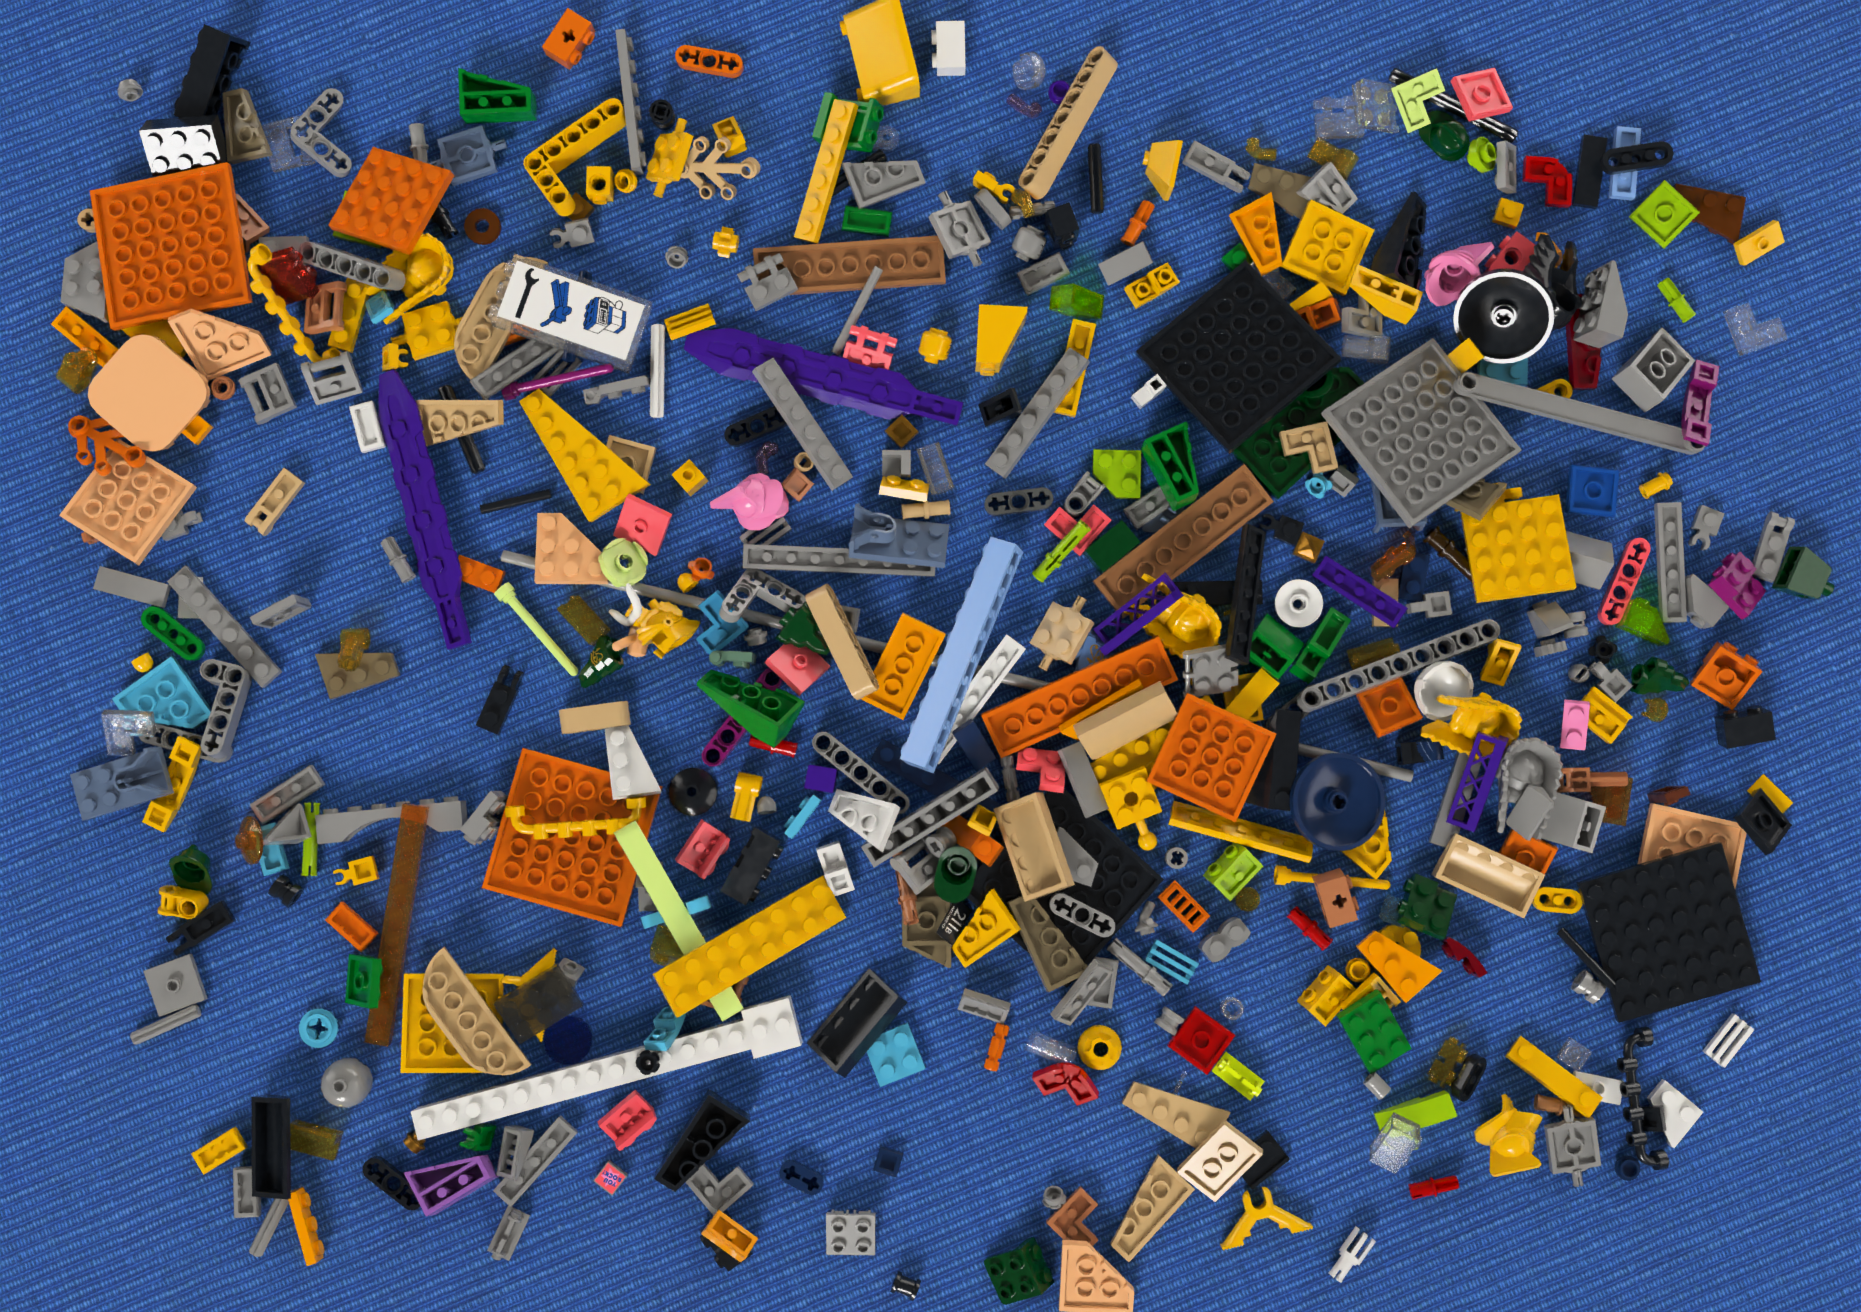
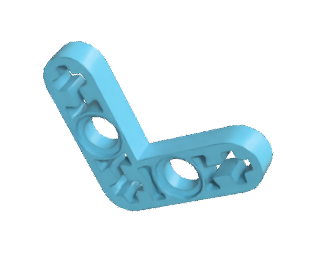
M708 895L684 902L689 915L711 908ZM659 911L640 917L644 929L664 923Z

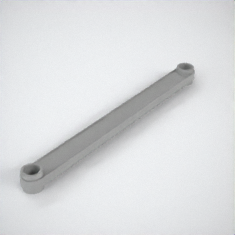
M1472 372L1460 374L1453 383V388L1459 395L1688 455L1699 453L1705 448L1704 445L1695 443V447H1693L1691 441L1684 440L1682 428ZM1463 379L1467 380L1469 388L1463 385Z

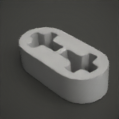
M982 188L974 195L980 207L1001 230L1012 222L1007 212L987 189Z

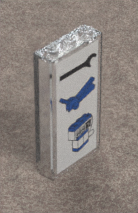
M514 253L513 259L507 261L504 273L507 274L504 282L500 281L496 291V295L499 296L496 304L492 303L488 313L492 326L602 365L610 363L614 369L630 374L652 311L653 302Z

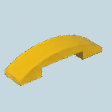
M182 736L177 737L169 756L172 760L168 768L174 794L151 800L143 818V823L163 833L166 832L191 786L200 759L201 745Z

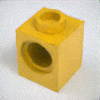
M587 166L586 195L594 204L604 205L607 204V201L614 202V172L609 166ZM598 183H606L604 189L595 190V186Z
M690 459L672 474L690 497L708 482L707 478Z

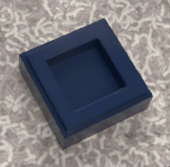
M880 1145L873 1171L897 1177L904 1152Z

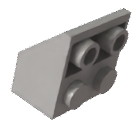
M1557 792L1554 808L1549 810L1551 818L1547 819V827L1543 829L1542 839L1593 854L1606 806Z

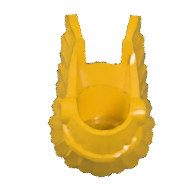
M422 233L410 255L393 250L391 254L386 256L385 261L382 262V264L397 268L404 273L405 284L401 291L408 297L383 322L388 325L425 299L433 295L440 296L446 292V284L453 276V259L443 243L429 233ZM366 285L363 292L371 296L378 294L382 290H391Z
M1145 573L1141 577L1149 584L1156 580ZM1162 582L1158 584L1157 589L1165 593L1166 596L1172 593L1166 584ZM1181 592L1184 595L1182 598L1143 628L1147 635L1152 637L1158 635L1164 648L1168 649L1171 655L1177 654L1183 659V651L1217 646L1222 624L1217 612L1206 604L1203 596L1199 594L1189 595ZM1139 605V609H1151L1149 605ZM1124 611L1125 614L1130 615V620L1133 621L1134 613Z
M1481 692L1477 697H1445L1438 695L1436 698L1438 702L1457 706L1451 721L1446 723L1436 719V721L1421 728L1422 737L1430 738L1432 742H1439L1441 746H1448L1451 750H1457L1459 753H1466L1470 756L1478 732L1496 738L1499 735L1509 738L1506 750L1513 741L1518 739L1522 718L1515 708L1493 700L1487 693ZM1481 739L1479 749L1482 755L1485 756L1492 753L1495 744ZM1476 752L1475 759H1478L1479 756Z

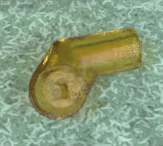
M1258 138L1247 139L1246 152L1254 159L1276 160V149L1259 147L1260 140Z

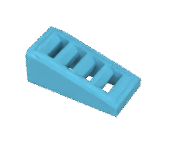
M384 290L365 302L373 324H377L394 312L395 304Z

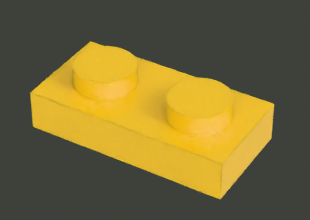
M894 475L883 476L879 494L926 502L930 484L918 479L909 481Z

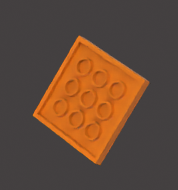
M373 147L331 219L329 227L334 231L410 255L450 185L454 174L451 170Z
M1186 692L1177 712L1178 714L1174 718L1146 781L1236 823L1275 739L1276 733Z

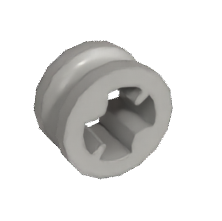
M1173 847L1166 852L1165 861L1169 867L1180 869L1187 864L1188 855L1182 848ZM1175 851L1176 854H1179V852L1182 854L1180 858L1181 863L1178 865L1176 862L1172 864L1170 861L1173 858L1172 853Z

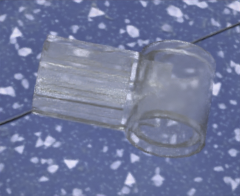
M1345 335L1341 348L1342 357L1367 359L1368 362L1375 364L1389 363L1391 338L1382 335L1370 336V338Z

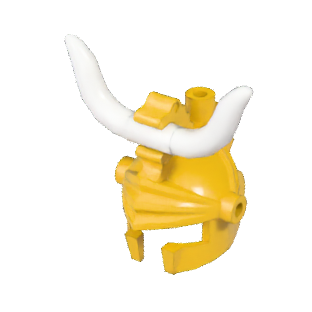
M630 583L626 584V592L632 604L625 613V616L617 610H609L611 616L624 626H637L639 629L636 630V633L639 634L638 639L642 641V645L655 644L658 649L653 653L660 659L666 653L690 639L700 625L698 620L684 618L682 615L683 611L669 601L658 603L654 598L647 604L651 610L645 609Z

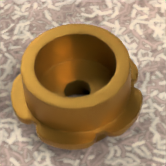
M416 1131L414 1133L408 1132L407 1137L403 1140L404 1144L415 1154H418L421 1149L425 1150L424 1143L426 1140H418Z

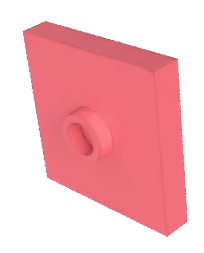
M1495 68L1454 76L1451 80V84L1468 121L1508 113L1513 108Z
M628 494L613 536L625 538L630 542L634 541L644 551L657 556L672 514L632 494Z
M791 643L783 644L765 661V664L798 696L806 691L831 667L818 653L813 652L806 646L798 648Z

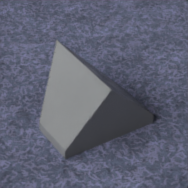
M300 803L294 805L260 843L263 846L298 844L312 837L303 806Z

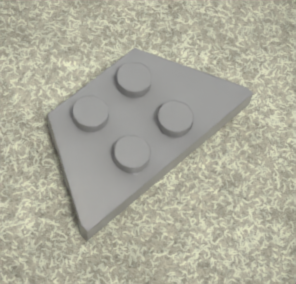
M96 241L65 258L61 303L107 323L109 322Z

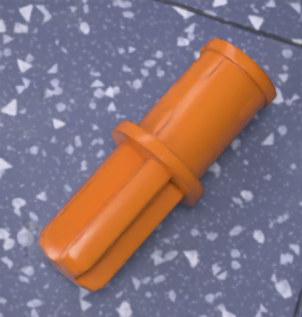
M1143 200L1134 217L1130 218V224L1120 239L1125 245L1134 246L1142 230L1146 229L1147 226L1145 224L1155 208L1153 203Z

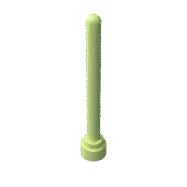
M509 582L502 585L494 593L497 599L505 604L508 603L571 676H576L578 668L515 597L514 587Z

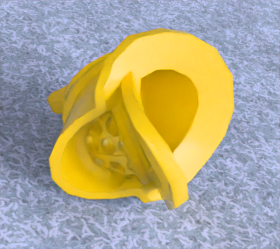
M1506 1094L1501 1095L1502 1112L1480 1125L1474 1131L1475 1140L1478 1143L1490 1146L1489 1171L1493 1177L1535 1169L1542 1165L1540 1160L1532 1154L1536 1139L1535 1132L1542 1121V1117L1534 1113L1517 1111L1513 1107L1510 1097Z

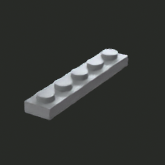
M1681 502L1654 504L1659 622L1683 623L1687 622L1682 504Z

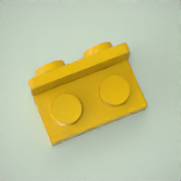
M1327 965L1311 985L1303 991L1297 1002L1326 1027L1341 1010L1339 1005L1356 988L1339 972Z

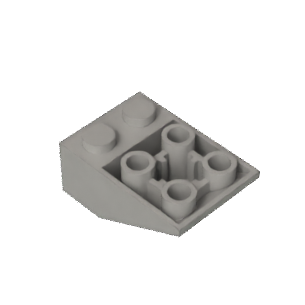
M1612 260L1589 272L1584 280L1585 291L1581 298L1583 300L1582 306L1579 308V316L1573 327L1575 332L1574 341L1601 348L1623 338L1628 311L1616 261Z

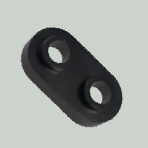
M1472 1054L1464 1059L1458 1077L1451 1084L1453 1097L1465 1102L1472 1096L1487 1066L1485 1058L1478 1054Z

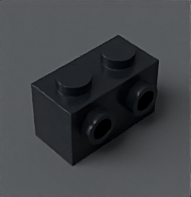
M1761 705L1749 706L1747 710L1740 712L1738 710H1727L1722 712L1723 715L1714 716L1718 744L1726 749L1776 740L1772 711L1763 708Z

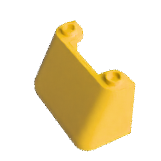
M876 0L843 15V21H839L842 36L847 35L859 79L860 88L856 89L858 101L869 102L870 98H875L884 106L920 97L918 72L900 0Z

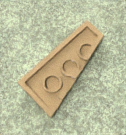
M416 400L424 427L423 435L426 446L504 425L503 400Z
M1157 1154L1110 1242V1245L1128 1262L1135 1257L1195 1190L1159 1154Z

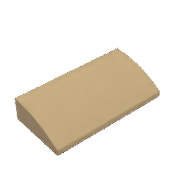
M1158 681L1073 725L1084 749L1094 761L1173 721L1178 713L1161 681Z
M1043 792L1032 793L994 809L1024 902L1075 885Z
M1456 833L1447 844L1431 874L1437 879L1522 918H1525L1545 877V874Z

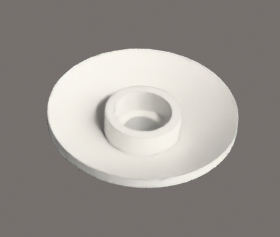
M1297 579L1285 583L1278 590L1275 597L1277 615L1284 623L1292 627L1299 628L1311 625L1319 618L1323 609V598L1319 589L1306 580ZM1295 600H1299L1301 602V607L1299 609L1293 606V602Z

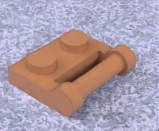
M334 281L307 287L304 321L305 333L314 335L328 331L344 330L342 317L344 293L347 292V284L345 282ZM332 293H334L333 316L330 320Z

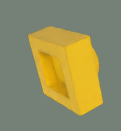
M1501 197L1492 222L1515 229L1518 226L1524 204Z

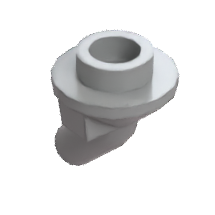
M1151 901L1146 902L1140 913V921L1137 922L1135 932H1140L1141 936L1154 933V928L1158 927V924L1152 918H1149L1155 907V904Z

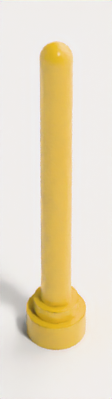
M1276 865L1274 869V884L1286 885V883L1291 881L1314 883L1312 876L1318 874L1293 872L1291 869H1287V866ZM1350 877L1353 887L1387 890L1391 886L1388 880Z

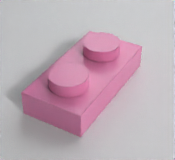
M1564 699L1560 748L1585 750L1590 709L1589 701Z

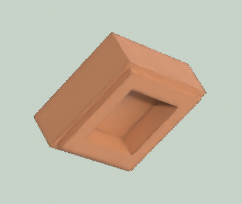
M794 468L781 485L786 492L799 502L814 483L800 470Z

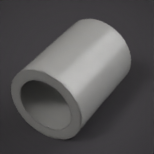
M1376 1072L1369 1074L1363 1081V1084L1378 1100L1385 1097L1391 1090V1087Z

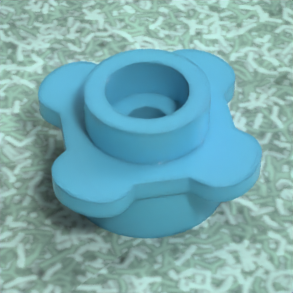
M1322 472L1313 474L1311 479L1306 480L1305 487L1310 494L1321 499L1325 496V492L1333 487V482L1327 480Z

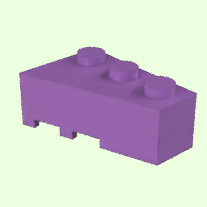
M488 1155L404 1172L426 1217L438 1214L499 1177L496 1175V1170Z

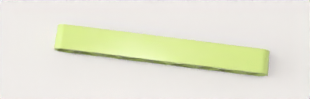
M633 821L614 832L615 837L683 955L706 943L637 822ZM731 986L709 999L722 1022L744 1009Z

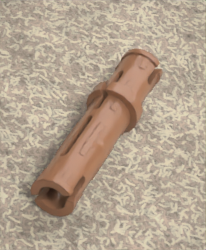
M895 870L899 889L898 904L901 905L904 925H908V922L909 925L917 924L919 922L915 902L917 901V895L914 894L901 874Z

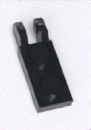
M504 665L500 670L497 682H494L476 723V726L497 735L501 733L519 692L518 688L524 672L518 670L513 677L511 687L504 685L510 672V666Z
M222 900L181 925L180 929L167 936L166 940L170 943L178 940L183 935L188 942L178 946L173 951L177 956L192 947H196L234 923L236 919L225 901Z

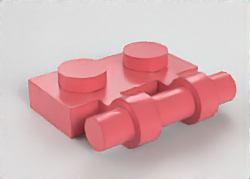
M852 325L849 334L858 336L857 342L850 340L846 342L842 358L876 369L880 367L889 370L893 354L886 352L885 348L886 345L895 348L898 339L890 337L889 333L871 331L869 327L863 325L861 327ZM865 340L877 342V349L864 345Z

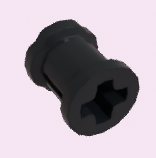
M898 1271L890 1292L901 1293L908 1296L909 1300L914 1301L921 1280L917 1279L915 1281L903 1276L902 1272Z

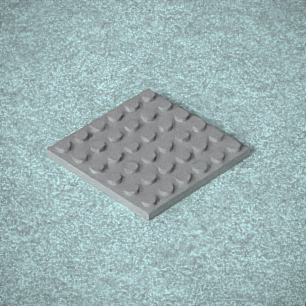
M1434 338L1321 413L1409 529L1522 451L1484 401L1459 395L1455 392L1453 383L1461 372ZM1463 379V385L1469 388V383Z

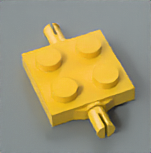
M682 118L677 119L675 130L672 133L659 135L655 142L653 157L647 166L646 179L657 182L653 195L659 198H663L666 185L672 181L680 180L694 137L684 132L687 121Z
M448 301L402 314L404 334L391 337V341L394 344H398V346L407 343L410 346L412 357L415 361L454 349L455 333L463 317L455 319Z

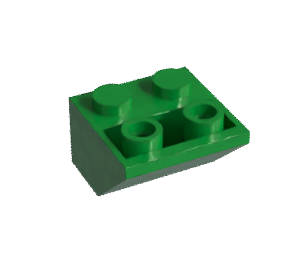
M1267 613L1253 630L1249 661L1257 668L1265 670L1275 680H1278L1295 660L1305 643Z

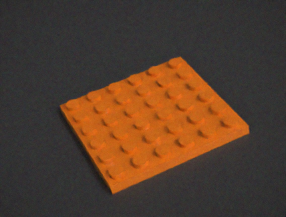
M228 162L90 190L110 329L116 331L165 321L169 317L189 309L204 313L253 303L232 167Z
M522 748L506 802V806L524 805L525 816H520L522 823L532 825L565 821L605 820L610 818H628L631 815L632 809H627L626 798L613 800L609 771ZM661 794L639 796L646 797V807L642 808L641 817L637 824L647 840ZM504 809L483 881V889L623 927L637 873L614 834H607L606 829L597 830V835L582 836V831H573L572 837L558 838V833H548L549 838L535 840L534 834L518 832L513 827L510 817H505Z

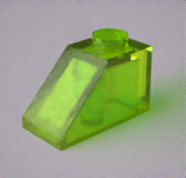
M1076 284L1052 286L1049 310L1065 316L1102 319L1104 295Z
M1640 597L1631 599L1621 621L1615 627L1655 645H1668L1670 639L1657 608L1650 606V602Z

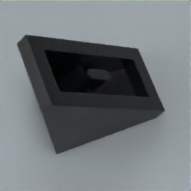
M1010 388L978 404L985 427L1017 418L1022 412L1015 388Z

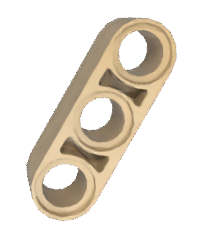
M628 701L559 710L562 734L631 725Z

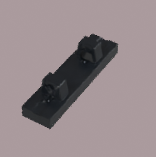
M1235 580L1174 582L1181 592L1189 595L1199 594L1203 596L1206 604L1209 606L1232 605ZM1262 580L1259 582L1257 605L1263 604Z

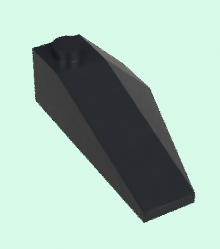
M1411 192L1377 250L1370 270L1419 290L1422 279V270L1418 269L1419 257L1423 256L1424 248H1421L1420 235L1425 233L1427 205L1416 192Z
M1276 708L1267 727V730L1276 733V736L1249 792L1246 803L1267 809L1290 811V792L1297 775L1301 711Z

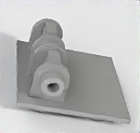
M834 1209L831 1212H827L826 1255H875L876 1213L868 1210L859 1211V1214H856V1210H854L853 1214H850L849 1210H846V1213H844V1211H834Z

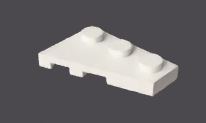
M629 725L604 728L613 800L661 794V789Z
M837 789L828 811L883 853L900 807L893 803Z

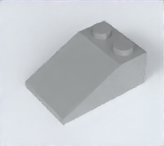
M1661 327L1617 371L1612 380L1645 413L1668 396L1695 360Z

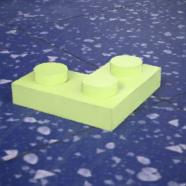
M1437 68L1391 88L1407 133L1431 124L1423 100L1445 91Z

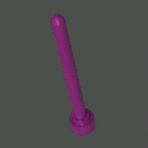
M607 363L522 383L515 381L502 389L501 392L504 399L508 401L516 399L522 392L611 373L614 367L612 364Z

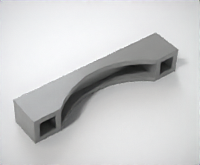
M458 796L444 797V802L434 803V799L419 800L420 805L411 806L410 801L395 802L396 807L386 808V803L371 805V810H362V806L347 807V812L338 813V808L324 809L322 815H315L317 844L350 841L368 825L389 818L416 820L432 827L438 832L460 830L468 820L466 800L459 801Z

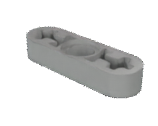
M1061 892L1055 893L1050 897L1049 908L1054 914L1100 937H1109L1114 933L1115 922L1110 916ZM1065 898L1064 903L1070 907L1072 902L1076 903L1071 909L1070 917L1066 916L1069 912L1064 908H1060L1059 911L1056 910L1055 900ZM1079 908L1088 910L1089 916L1086 921L1080 922L1076 920L1075 913ZM1094 913L1098 914L1095 917L1096 920L1104 922L1105 919L1108 920L1107 924L1110 926L1108 930L1104 929L1100 932V927L1092 923V927H1088L1093 920Z

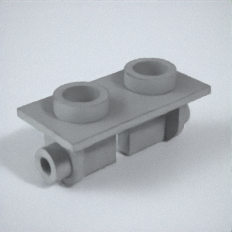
M508 1205L487 1250L493 1253L491 1256L493 1259L500 1261L501 1258L510 1261L531 1215Z

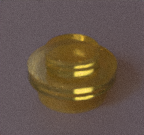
M1244 887L1236 895L1235 901L1241 910L1249 912L1258 907L1260 896L1255 889Z

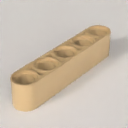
M826 583L806 594V602L852 696L859 700L879 689L878 681L831 586Z

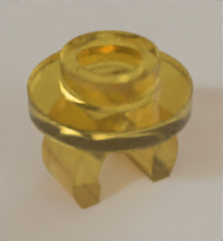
M1661 698L1645 699L1644 702L1648 703L1646 712H1642L1641 715L1648 717L1653 722L1664 720L1668 713L1666 701Z

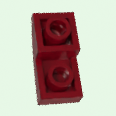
M1447 936L1441 940L1443 942L1441 948L1444 954L1456 961L1463 959L1464 961L1461 962L1462 966L1469 975L1472 974L1480 978L1487 974L1480 961L1464 945Z

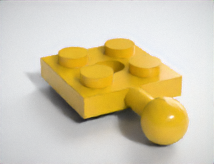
M1142 766L1102 782L1099 786L1117 830L1135 823L1140 834L1138 844L1143 850L1149 851L1156 847L1157 837L1148 830L1144 819L1162 812L1152 784L1146 781L1148 777L1146 768ZM1129 792H1135L1137 794L1136 801L1130 804L1124 801L1125 795Z

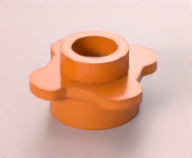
M701 557L688 563V568L692 572L691 577L694 581L706 578L711 580L714 578L715 574L711 571L712 564L708 559Z

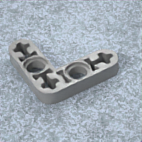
M330 88L326 89L292 125L290 137L298 147L330 173L342 178L346 177L351 171V159L320 134L322 129L343 106V95L341 92ZM328 97L331 99L336 97L337 104L331 103L328 106V110H326L324 107L328 103ZM320 112L324 116V120L319 123L311 120L310 114ZM307 123L310 127L306 131V137H297V130L303 131ZM317 144H323L327 147L328 152L325 155H319L315 152L314 147ZM332 153H334L333 159H330V161L327 162V160L331 157ZM336 162H345V169L342 167L336 168Z
M747 569L724 599L719 615L726 622H737L756 596L784 612H787L790 608L796 611L806 602V599L800 592L763 571ZM774 588L778 590L780 594L773 595L768 591V589ZM744 592L748 598L742 599L736 593ZM733 604L736 605V609L729 612Z

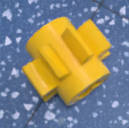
M722 226V231H715L712 249L718 250V256L730 258V253H737L739 235H734V228Z

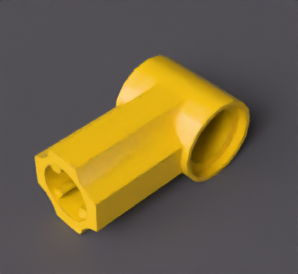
M738 772L730 818L751 822L756 797L758 798L760 794L763 776Z

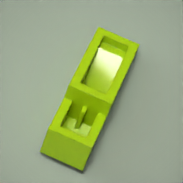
M1445 1090L1423 1098L1417 1097L1373 1113L1382 1137L1413 1131L1457 1117L1450 1094Z

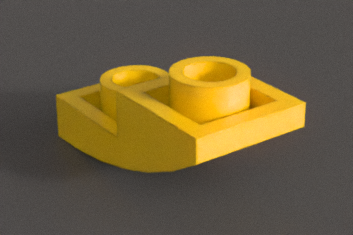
M1167 262L1148 272L1146 276L1127 285L1124 290L1135 309L1172 289L1180 281Z

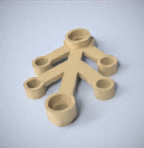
M700 136L693 142V148L687 155L684 165L685 170L683 169L680 178H689L699 188L700 196L703 199H710L715 194V188L712 184L706 183L697 173L703 172L721 189L722 198L731 200L736 196L737 190L734 185L729 184L719 173L741 174L743 177L751 179L759 174L760 164L753 157H748L741 163H717L716 161L721 155L731 148V142L726 137H721L715 142V148L703 162H695L699 154L709 148L708 139ZM699 141L703 143L704 148L699 146ZM720 142L725 144V149L721 147ZM745 166L750 169V173L746 170ZM705 188L709 190L710 195L705 192ZM726 189L731 191V195L727 194Z

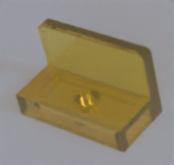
M296 1119L290 1123L291 1150L333 1161L337 1157L343 1131Z

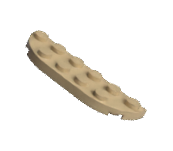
M519 257L517 260L507 263L503 262L492 269L481 283L457 327L454 339V349L458 363L470 380L495 364L517 322L497 316L516 262L520 261L545 271L549 266L548 262L532 257Z
M443 947L439 950L425 971L422 988L423 999L428 1012L460 1056L474 1069L494 1075H511L531 1066L530 1061L447 949Z

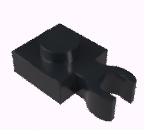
M1270 514L1262 516L1269 519L1270 525L1264 526L1260 524L1259 528L1261 530L1275 531L1273 539L1294 547L1297 545L1305 523L1284 515L1280 516L1279 521L1275 520Z

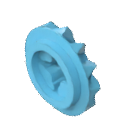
M323 1008L313 1009L307 1012L300 1021V1037L308 1046L314 1048L328 1046L335 1040L339 1031L338 1020L330 1011ZM321 1020L322 1026L328 1029L322 1031L319 1035L318 1030L310 1026L319 1024Z

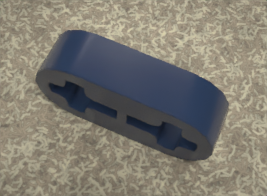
M792 1159L785 1161L781 1165L779 1174L785 1183L809 1195H816L822 1190L824 1180L818 1171ZM794 1166V1172L801 1176L792 1175L789 1178L786 1176L787 1171L784 1169ZM803 1177L811 1180L813 1177H816V1183L819 1184V1186H813L812 1189L809 1188V1183L803 1180Z

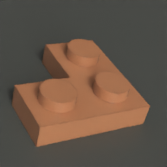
M1079 1186L1066 1199L1065 1204H1062L1046 1220V1223L1063 1240L1088 1241L1093 1246L1098 1241V1238L1082 1221L1098 1206V1203Z

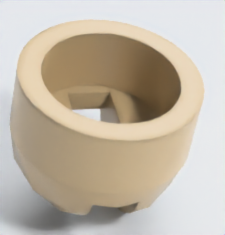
M806 452L799 453L793 462L794 468L801 472L809 471L814 465ZM804 458V459H806L807 461H806V462L804 463V465L801 467L799 464H800V462L802 461V459Z

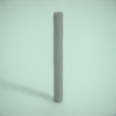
M874 266L831 352L840 356L850 336L851 326L857 323L883 272L882 269Z

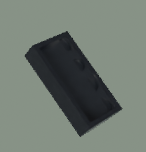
M869 968L807 1044L835 1073L845 1078L908 1002Z
M271 1094L251 1097L252 1197L291 1199L290 1098Z

